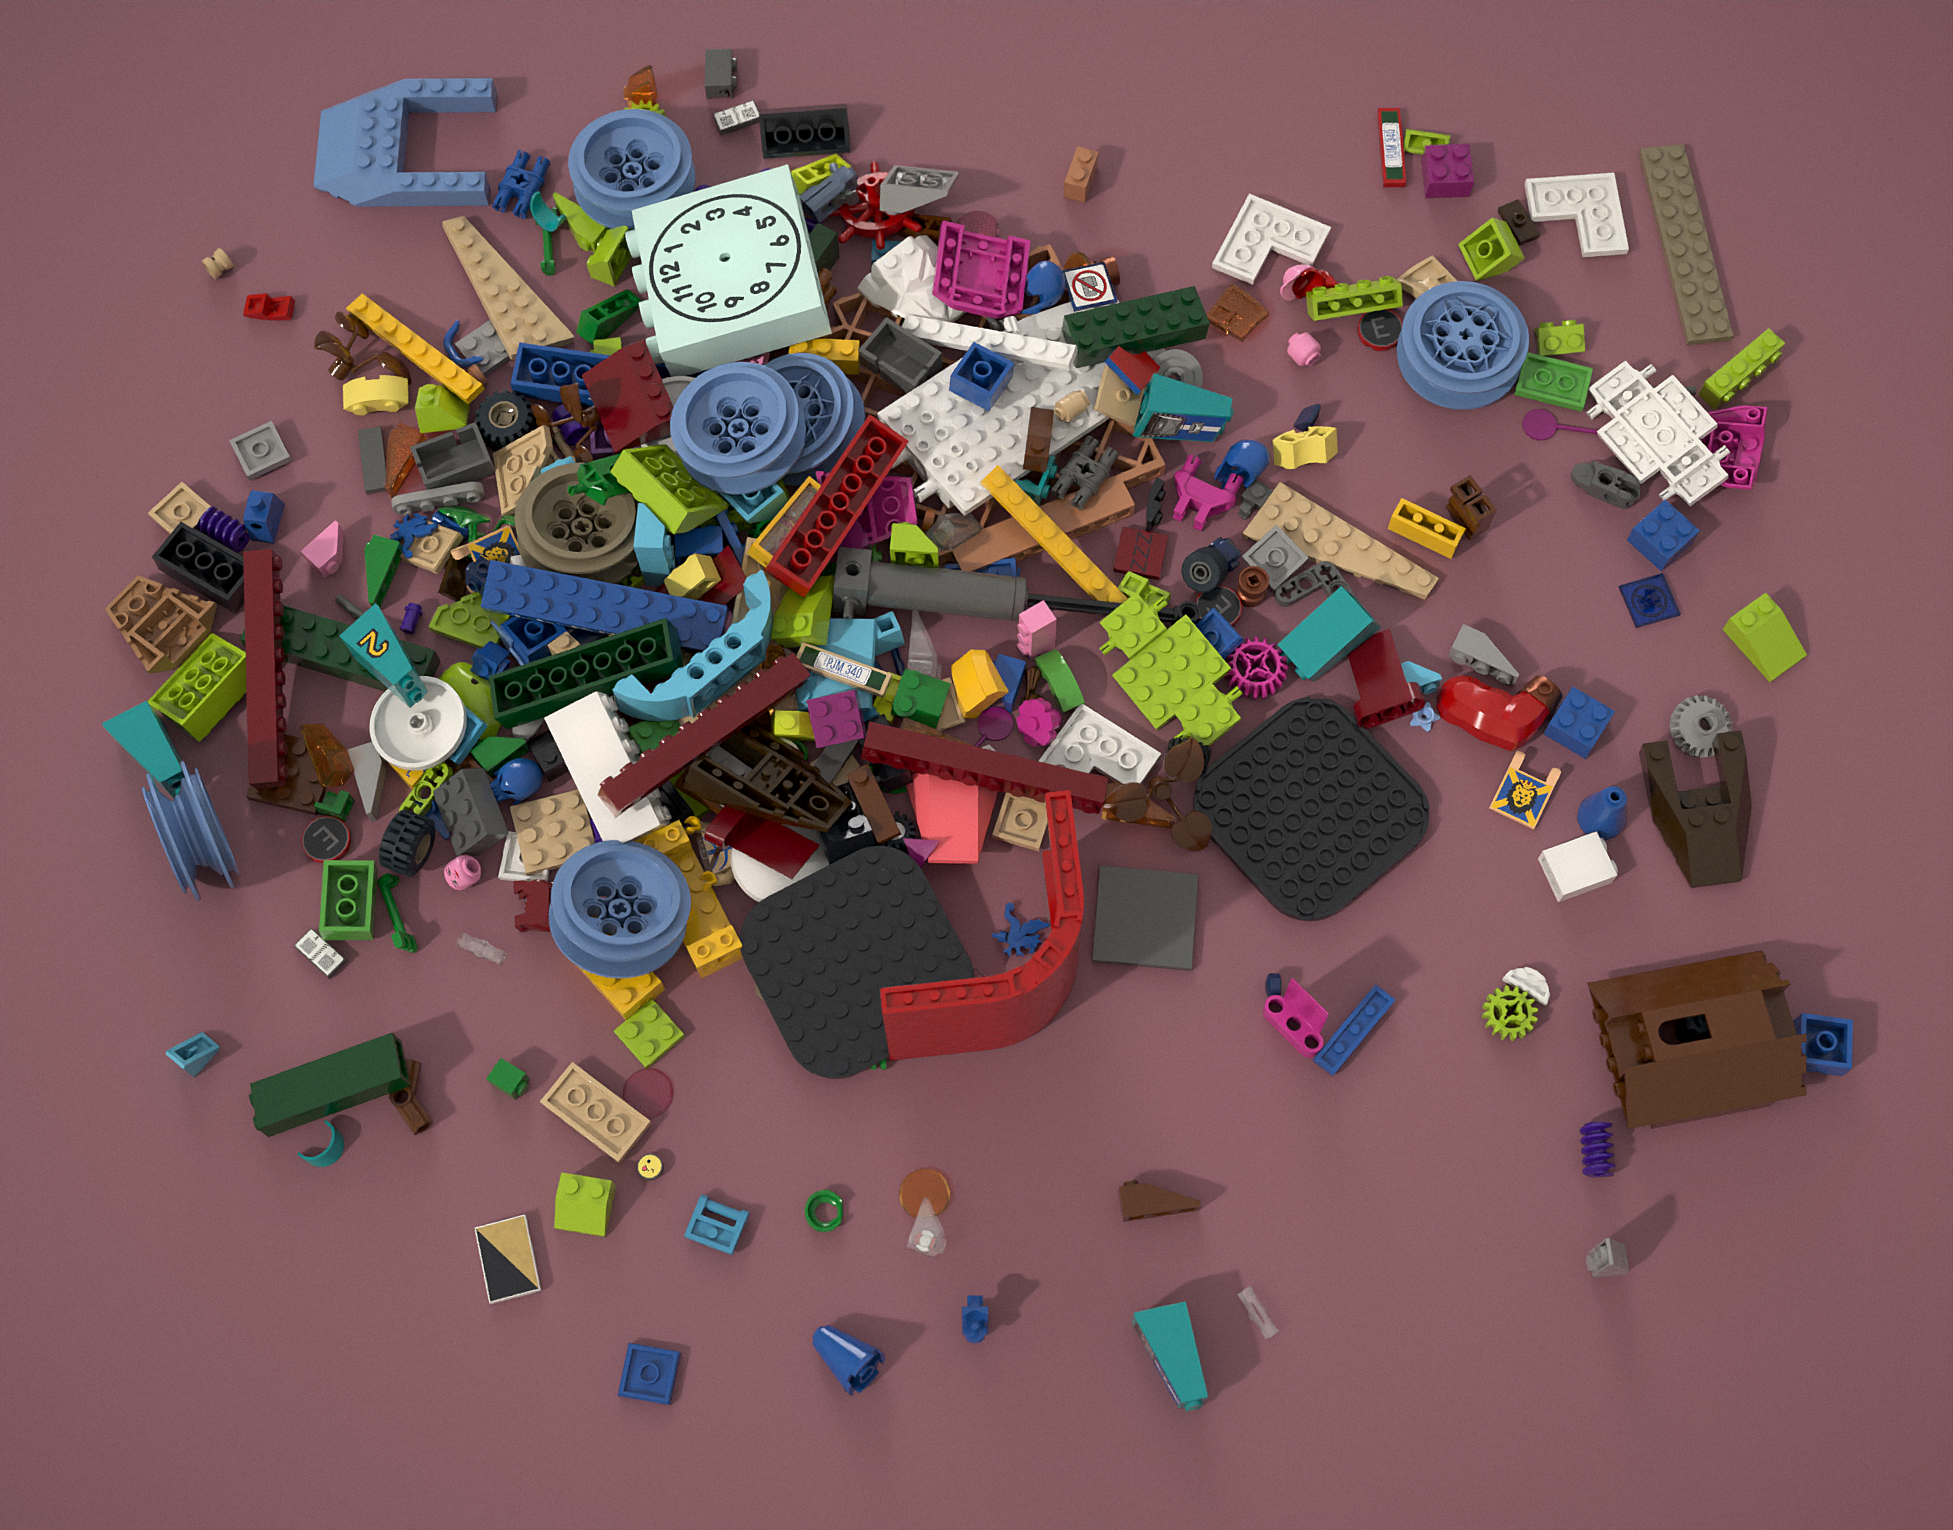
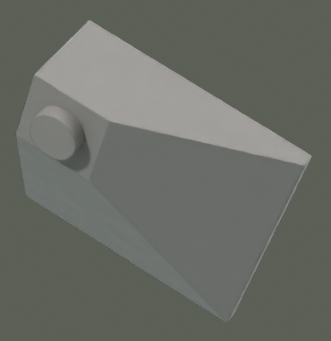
M894 165L881 183L880 211H886L889 215H898L943 198L951 191L959 178L960 172Z

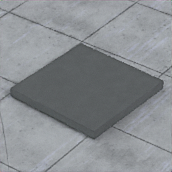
M1100 866L1092 962L1191 971L1198 874Z

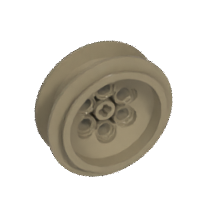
M583 462L560 465L540 474L524 489L515 509L514 519L517 543L525 565L530 568L612 584L620 582L632 573L639 565L633 546L638 503L641 502L637 501L631 492L608 498L604 506L588 497L585 493L570 496L567 488L568 486L579 484L577 471L580 464H584Z

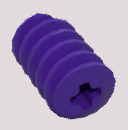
M215 506L209 507L197 523L198 531L208 535L211 539L216 540L236 553L242 551L249 543L250 536L245 524H240L237 519L232 520L230 515H225L222 510L218 511Z
M1589 1122L1580 1128V1134L1584 1135L1580 1139V1143L1585 1146L1581 1149V1153L1586 1156L1582 1159V1164L1588 1166L1582 1170L1585 1176L1600 1178L1615 1175L1608 1172L1609 1169L1616 1167L1615 1164L1608 1162V1159L1615 1157V1154L1607 1152V1149L1614 1147V1144L1606 1142V1139L1613 1137V1133L1605 1132V1129L1613 1126L1612 1123Z

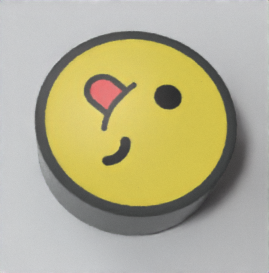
M646 1154L637 1163V1171L645 1180H656L663 1173V1163L655 1154Z

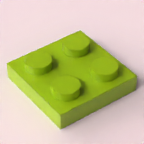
M652 998L614 1030L617 1037L646 1069L685 1037L684 1033Z

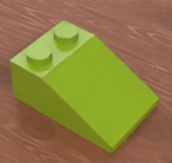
M819 576L805 598L788 588L774 615L771 639L786 648L801 647L802 642L813 646L827 645L835 576Z
M1764 593L1733 615L1722 629L1769 682L1775 680L1807 656L1783 611L1767 593Z

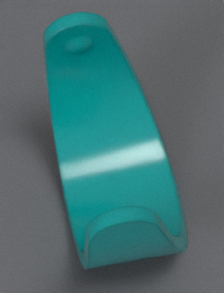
M539 191L533 194L530 208L534 219L544 230L555 231L567 220L566 215L563 214L558 217L545 204Z
M327 1120L324 1123L332 1131L331 1142L327 1149L315 1157H305V1155L297 1153L307 1163L316 1167H326L334 1164L341 1157L344 1150L343 1136Z

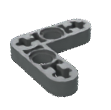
M1328 561L1320 562L1282 583L1275 592V601L1282 607L1291 606L1320 589L1329 598L1333 594L1332 589L1341 586L1349 591L1357 600L1358 598L1335 565ZM1322 569L1325 572L1330 571L1329 578L1327 575H1321ZM1307 579L1312 583V587L1303 589L1299 582ZM1293 587L1295 588V591L1290 594L1289 599L1286 596L1281 597L1282 591L1287 594L1293 590Z

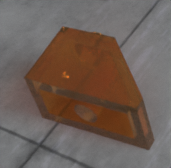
M647 65L631 75L628 79V86H624L623 97L627 99L630 109L632 108L631 103L634 102L636 105H639L640 100H643L644 104H647L650 100L652 101V106L656 105L658 91L651 65Z

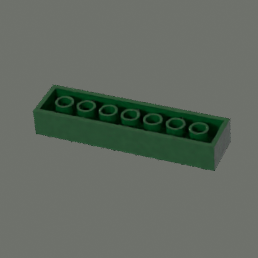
M283 605L284 615L281 616V625H283L285 635L284 639H281V644L285 652L284 662L381 691L388 689L354 658L339 637L351 625ZM244 629V631H243V633H242V635H241V638H240V641L243 643L244 646H245V629ZM400 640L419 676L434 677L440 664L436 651Z
M663 618L489 676L494 719L506 729H510L547 717L596 691L612 696L614 695L613 689L617 682L629 677L631 674L642 685L670 677L678 668L684 667L678 631L667 618Z

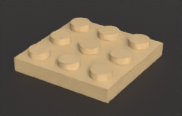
M578 789L510 806L527 876L541 873L546 869H558L574 853L595 843L586 805Z

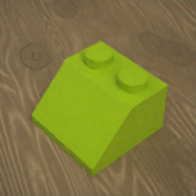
M1493 217L1458 244L1476 281L1508 272L1525 259L1507 222Z
M623 225L609 229L604 237L599 239L595 253L590 255L587 261L591 278L615 287L632 257L625 236V232L629 231L627 226Z
M427 384L419 387L415 411L420 433L456 430L467 426L470 404L468 405L443 385Z
M908 522L892 523L890 542L891 563L939 568L938 548L917 525H912Z
M561 1172L555 1201L554 1228L605 1237L616 1189L615 1184L611 1180Z

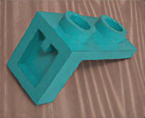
M1050 456L1046 472L1043 473L1038 486L1028 480H1015V483L1038 506L1042 498L1046 499L1048 496L1050 478L1054 479L1058 466L1055 465V456Z

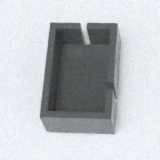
M887 317L859 349L861 365L875 374L880 371L881 378L906 394L926 382L927 379L929 380L935 376L943 367L942 352Z
M476 422L456 429L462 443L461 445H457L451 431L410 447L427 490L474 482L495 474L494 466Z
M484 768L461 769L449 781L444 782L433 791L448 833H452L450 839L457 857L465 854L479 856L509 834Z

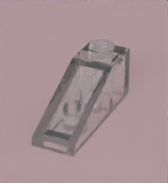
M913 610L907 669L916 670L921 674L941 679L942 664H938L936 651L918 611Z

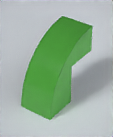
M1056 649L1034 658L1038 669L1041 671L1040 675L1047 680L1055 704L1061 711L1065 712L1085 703L1069 666Z

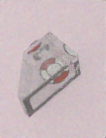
M962 513L942 514L926 532V535L935 544L938 551L953 550L979 534L983 528L971 513L965 516Z
M924 1197L906 1248L936 1259L937 1253L943 1254L947 1239L943 1238L944 1230L929 1198Z

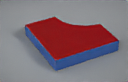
M1120 346L1104 361L1136 395L1148 384L1153 374H1156L1161 368L1145 351L1141 354H1131Z

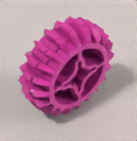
M1256 636L1254 641L1251 642L1246 637L1244 644L1241 643L1225 658V662L1232 670L1224 677L1230 680L1228 683L1229 687L1237 686L1240 691L1244 692V698H1247L1248 694H1253L1252 697L1255 700L1258 694H1260L1265 699L1267 692L1274 695L1276 689H1281L1282 682L1286 681L1287 675L1285 673L1288 672V665H1285L1287 658L1280 655L1282 649L1275 650V642L1268 645L1267 638L1263 642H1259ZM1267 659L1272 663L1274 667V674L1271 673L1270 668L1266 666ZM1237 662H1239L1242 665L1241 667L1245 670L1244 677L1239 673L1237 669Z

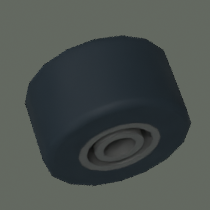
M1202 547L1185 558L1181 573L1184 582L1189 588L1196 592L1205 593L1212 591L1224 582L1228 574V565L1226 558L1220 551L1212 547Z

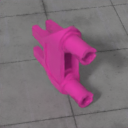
M1189 455L1182 470L1174 474V483L1179 501L1174 509L1173 519L1181 522L1187 510L1191 508L1198 511L1194 519L1193 528L1202 531L1209 517L1223 513L1235 505L1237 501L1235 495L1244 480L1238 475L1235 481L1236 474L1232 473L1223 489L1214 487L1193 477L1202 461L1196 456L1193 462L1194 455Z

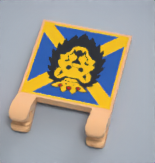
M510 525L451 550L454 559L459 560L470 554L474 562L483 556L488 561L510 563L511 556L520 555L518 543ZM467 586L469 592H470V593H474V591H472V590Z
M1517 751L1489 809L1534 830L1561 774V770L1553 767L1546 782L1519 770L1525 754Z

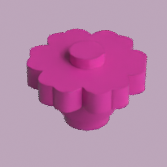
M1043 698L1024 701L1019 707L1020 716L1016 719L1018 731L1024 734L1025 742L1033 747L1051 744L1057 737L1055 729L1061 723L1060 713L1056 709H1052L1051 704Z

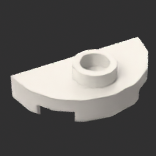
M1529 967L1510 970L1502 978V981L1514 988L1516 986L1519 987V991L1522 993L1527 991V996L1532 999L1534 998L1535 1001L1544 1006L1547 1005L1550 997L1549 988L1545 977L1537 970Z

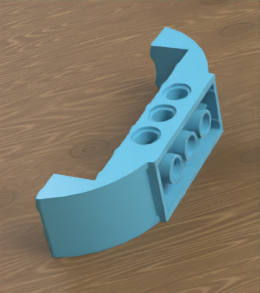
M761 569L758 573L751 574L743 584L746 606L750 609L743 620L732 624L722 637L715 638L706 650L695 654L691 658L690 663L683 668H678L665 683L658 684L654 688L653 693H650L632 674L618 681L613 689L615 700L619 707L618 710L631 717L646 721L662 722L677 720L687 716L695 718L767 659L766 650L771 640L773 612L769 585L763 570Z

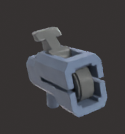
M831 163L829 165L831 175L819 185L810 186L799 195L802 209L810 217L812 216L817 223H820L844 203L854 206L859 202L860 197L855 190L859 187L857 183L859 178L852 168L848 169L845 166L838 168L836 163Z

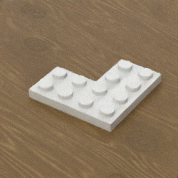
M1614 173L1526 179L1524 185L1530 218L1533 222L1575 219L1582 257L1628 253L1629 247Z
M1249 194L1215 257L1212 268L1253 285L1271 250L1306 265L1313 266L1330 233L1331 227Z
M1081 704L1066 722L1039 762L1091 773L1095 769L1121 786L1129 782L1142 784L1160 759L1161 753L1084 704Z

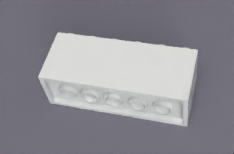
M596 691L544 719L602 840H618L622 843L627 841L635 842V840L671 824L669 821L671 815L667 807H662L659 797H661L659 789L653 791L617 818L613 816L597 794L601 787L600 783L609 776L614 778L619 775V770L627 763L632 762L634 764L639 761L638 753H640L636 742L630 740L627 734L629 727L624 718L620 719L616 711L619 707L615 698Z

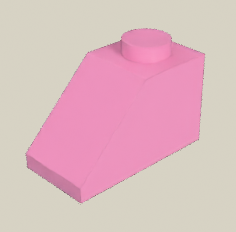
M335 520L300 551L306 562L324 578L335 573L343 561L344 532L339 523Z

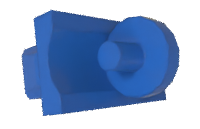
M981 1295L967 1296V1307H962V1335L970 1343H980L986 1338V1335H989L988 1307H983V1296Z

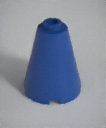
M1610 786L1586 797L1581 802L1577 815V821L1581 830L1587 835L1597 831L1599 837L1604 840L1615 838L1620 834L1627 821V796L1625 792L1619 787Z
M831 1325L820 1326L812 1336L814 1339L812 1345L844 1390L851 1396H854L853 1391L856 1390L860 1393L867 1388L879 1373L876 1369L879 1362L884 1364L885 1355L881 1350Z

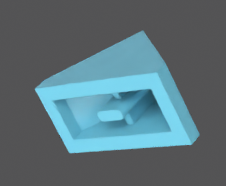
M201 1032L166 1051V1055L191 1076L195 1077L219 1051L220 1046Z

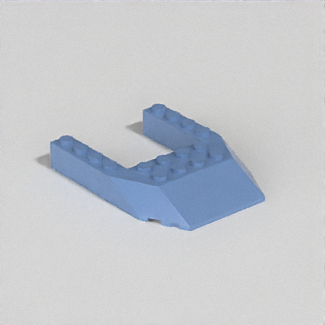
M403 79L322 110L314 188L322 192H329L336 198L341 197L356 207L489 206L490 185L485 172H404L409 113L496 112L497 91L493 79Z

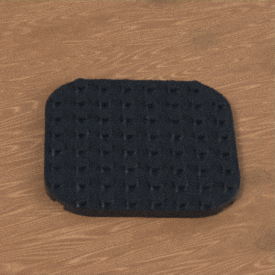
M1304 697L1291 701L1280 708L1202 773L1196 784L1193 798L1194 811L1204 813L1211 822L1212 833L1210 839L1275 909L1290 918L1301 921H1319L1341 911L1409 854L1421 842L1429 824V803L1420 785L1363 726L1361 728L1358 726L1356 718L1346 708L1326 698L1322 700Z
M871 846L860 849L764 898L748 913L740 933V942L743 946L741 953L744 962L790 1052L805 1070L827 1079L852 1077L890 1057L882 1015L881 988L975 978L970 958L922 869L909 855L888 846Z

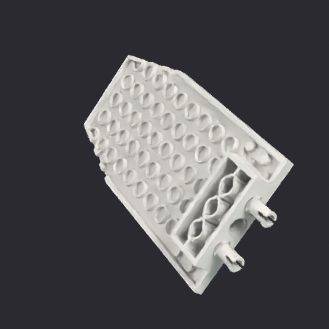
M1114 297L1112 300L1076 307L1073 300L1021 319L1017 322L1020 329L1019 333L1022 336L1066 343L1062 334L1064 315L1120 302ZM1159 349L1146 353L1154 359L1158 353H1162L1165 350ZM960 359L878 412L877 418L882 423L909 441L890 470L906 460L925 481V483L913 489L914 498L919 503L935 493L948 508L955 505L965 516L993 497L980 482L997 465L1014 482L1016 479L1019 480L1032 471L1023 469L1031 407L1054 410L1055 402L1072 391L1078 390L1085 392L1090 401L1087 410L1069 422L1059 420L1054 412L1048 459L1051 455H1056L1110 418L1093 410L1103 370L1108 365L1103 362L1075 369L1073 363L1071 370L1008 359L1014 362L1013 377L989 412L949 391L950 375L961 361Z

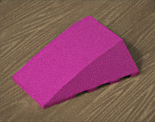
M816 471L817 483L822 485L830 472ZM886 476L857 518V521L862 525L873 545L891 537L892 523L908 522L912 525H918L911 478ZM833 555L830 563L836 562L838 555Z

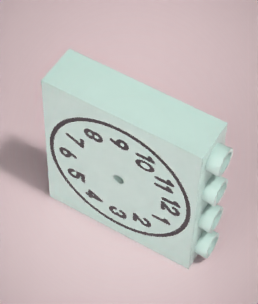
M788 164L631 210L635 229L625 232L626 241L632 257H641L642 264L632 267V272L639 293L648 292L649 300L639 302V308L646 328L655 327L656 336L646 338V344L655 365L665 363L671 377L691 375L716 366L832 334L799 193Z

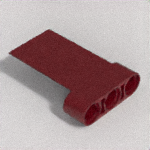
M729 545L712 559L721 580L698 599L699 601L726 605L744 589L743 584L747 578ZM665 582L654 591L670 595Z
M1390 629L1373 634L1348 654L1361 698L1353 706L1360 728L1363 726L1365 729H1369L1418 712L1424 708L1425 700L1420 685L1416 682H1406Z
M724 806L712 820L704 834L705 840L724 850L730 846L790 879L796 876L820 846V844L782 824Z

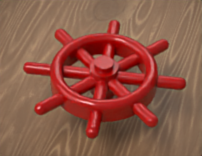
M872 162L870 164L871 174L857 179L859 187L855 190L860 197L859 200L863 203L854 206L844 203L826 218L842 217L847 229L838 237L840 244L846 243L856 234L865 238H876L877 249L883 250L885 248V237L899 232L905 226L914 232H920L922 226L912 220L915 208L898 215H889L886 211H880L881 183L888 173L879 172V164ZM864 212L857 219L852 215L855 213ZM885 216L890 217V219L883 221ZM870 218H874V223H868L867 221Z

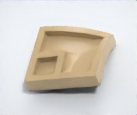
M1433 255L1419 262L1396 279L1402 284V289L1415 298H1418L1421 294L1437 285L1457 281Z

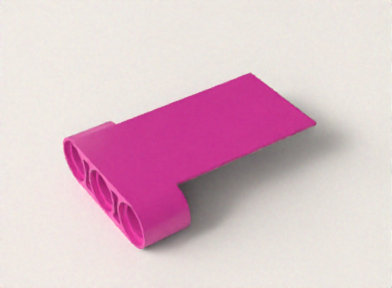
M1291 978L1284 998L1279 995H1272L1267 998L1262 1011L1263 1016L1301 1055L1307 1058H1314L1323 1047V1038L1320 1033L1329 1013ZM1277 1004L1280 1006L1281 1012L1273 1013L1270 1011L1269 1005ZM1291 1021L1297 1023L1299 1030H1290L1286 1023ZM1308 1039L1314 1040L1317 1048H1308L1305 1045V1041Z

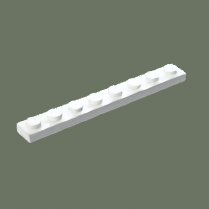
M906 315L902 325L904 329L928 344L968 351L972 343L976 342L1004 358L1071 370L1078 352L1076 345Z

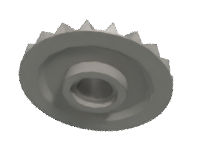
M1170 349L1158 353L1153 359L1161 367L1156 374L1169 378L1170 374L1174 373L1175 380L1202 388L1203 374L1201 366L1190 353L1180 349Z
M1696 695L1683 700L1676 706L1670 718V732L1674 742L1683 752L1694 757L1705 758L1714 756L1712 742L1716 734L1732 732L1733 722L1730 720V713L1725 710L1723 704L1708 696ZM1700 720L1707 724V730H1703L1700 727Z

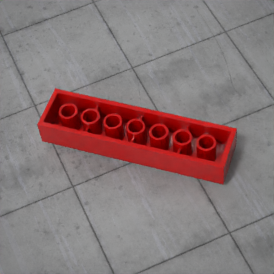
M869 414L764 571L805 598L909 441Z

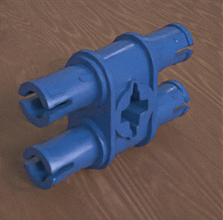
M518 150L512 165L506 167V174L502 182L498 184L499 192L492 207L498 212L501 207L500 212L503 213L506 211L511 197L518 198L519 200L512 213L518 218L522 214L521 219H525L530 209L533 194L540 191L541 187L545 185L544 177L551 165L550 160L544 157L542 162L543 157L539 156L533 170L526 171L524 169L531 156L526 151L522 154V150Z

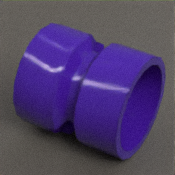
M563 404L558 406L552 413L554 422L572 417ZM576 420L557 426L565 443L568 445H576L590 429L582 427Z

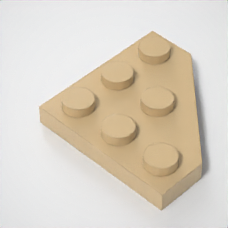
M542 425L493 453L502 515L515 514L520 495L528 484L540 475L541 469L544 468L553 449L549 427Z

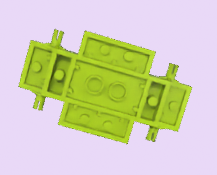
M1136 592L1100 622L1110 638L1109 641L1099 648L1106 656L1117 647L1130 659L1112 676L1157 731L1177 716L1184 730L1175 736L1174 739L1176 737L1181 739L1194 737L1197 742L1211 746L1242 720L1232 704L1233 701L1243 694L1236 686L1225 695L1214 686L1216 682L1232 669L1187 615H1184L1167 629L1157 614L1168 605L1164 598L1161 597L1154 604L1150 605Z

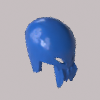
M1041 261L1028 272L1025 277L1024 292L1028 296L1039 294L1040 302L1022 310L1021 313L1038 314L1041 310L1052 307L1059 302L1065 289V277L1058 265L1051 261Z
M1240 440L1229 448L1223 462L1216 468L1214 479H1219V482H1222L1221 489H1223L1230 474L1245 476L1242 484L1248 488L1269 465L1270 452L1263 443L1256 440ZM1236 467V468H1238V469H1237V470H1231L1230 468Z
M527 758L513 759L494 772L497 778L490 785L497 804L512 798L516 800L513 802V805H517L539 790L543 782V771L541 766L533 760Z

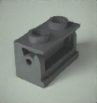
M706 49L705 91L707 99L727 97L728 92H730L731 99H733V90H737V77L734 76V71H737L738 66L737 58H733L732 49Z

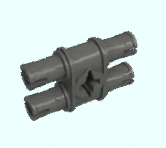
M1087 436L1079 450L1071 454L1069 462L1060 470V478L1050 490L1053 496L1056 497L1057 493H1059L1057 498L1063 499L1072 484L1080 487L1075 497L1070 501L1074 508L1079 505L1077 510L1080 511L1084 509L1091 496L1099 492V487L1105 478L1110 476L1109 469L1119 457V453L1115 449L1111 453L1112 448L1107 447L1098 462L1090 459L1095 449L1099 446V442L1095 438L1091 442L1092 436Z

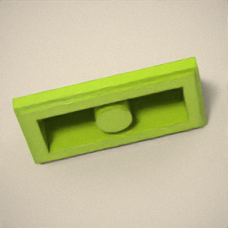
M1406 129L1403 150L1404 152L1423 155L1425 145H1449L1450 135Z

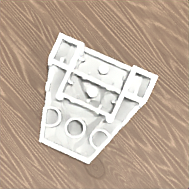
M927 235L918 236L915 239L912 236L906 238L874 262L871 267L872 272L866 275L858 286V291L873 306L877 308L882 306L891 311V315L895 317L901 316L906 318V315L953 323L966 313L950 308L932 295L938 246Z

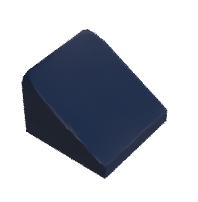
M1315 404L1304 408L1295 421L1294 427L1303 432L1308 431V427H1313L1319 417L1321 405Z

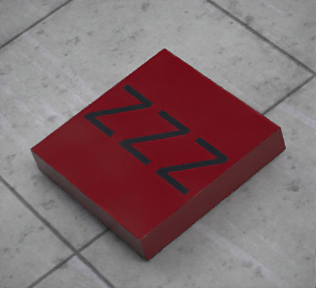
M1122 527L1113 572L1127 574L1130 571L1144 578L1159 580L1168 535Z

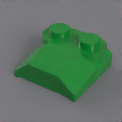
M905 668L890 714L937 729L951 683L921 674L916 670Z

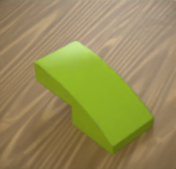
M1130 571L1127 572L1118 586V589L1127 598H1130L1137 592L1150 605L1154 604L1161 597L1167 603L1171 599L1169 592L1150 585L1148 579Z

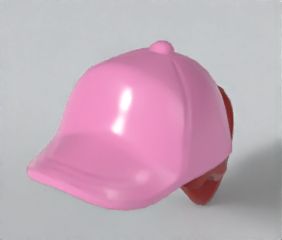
M1295 265L1285 272L1283 276L1284 285L1281 287L1280 293L1285 300L1291 301L1306 297V292L1313 291V288L1324 286L1327 289L1335 288V285L1339 283L1330 273L1324 270H1316L1315 267L1310 265Z

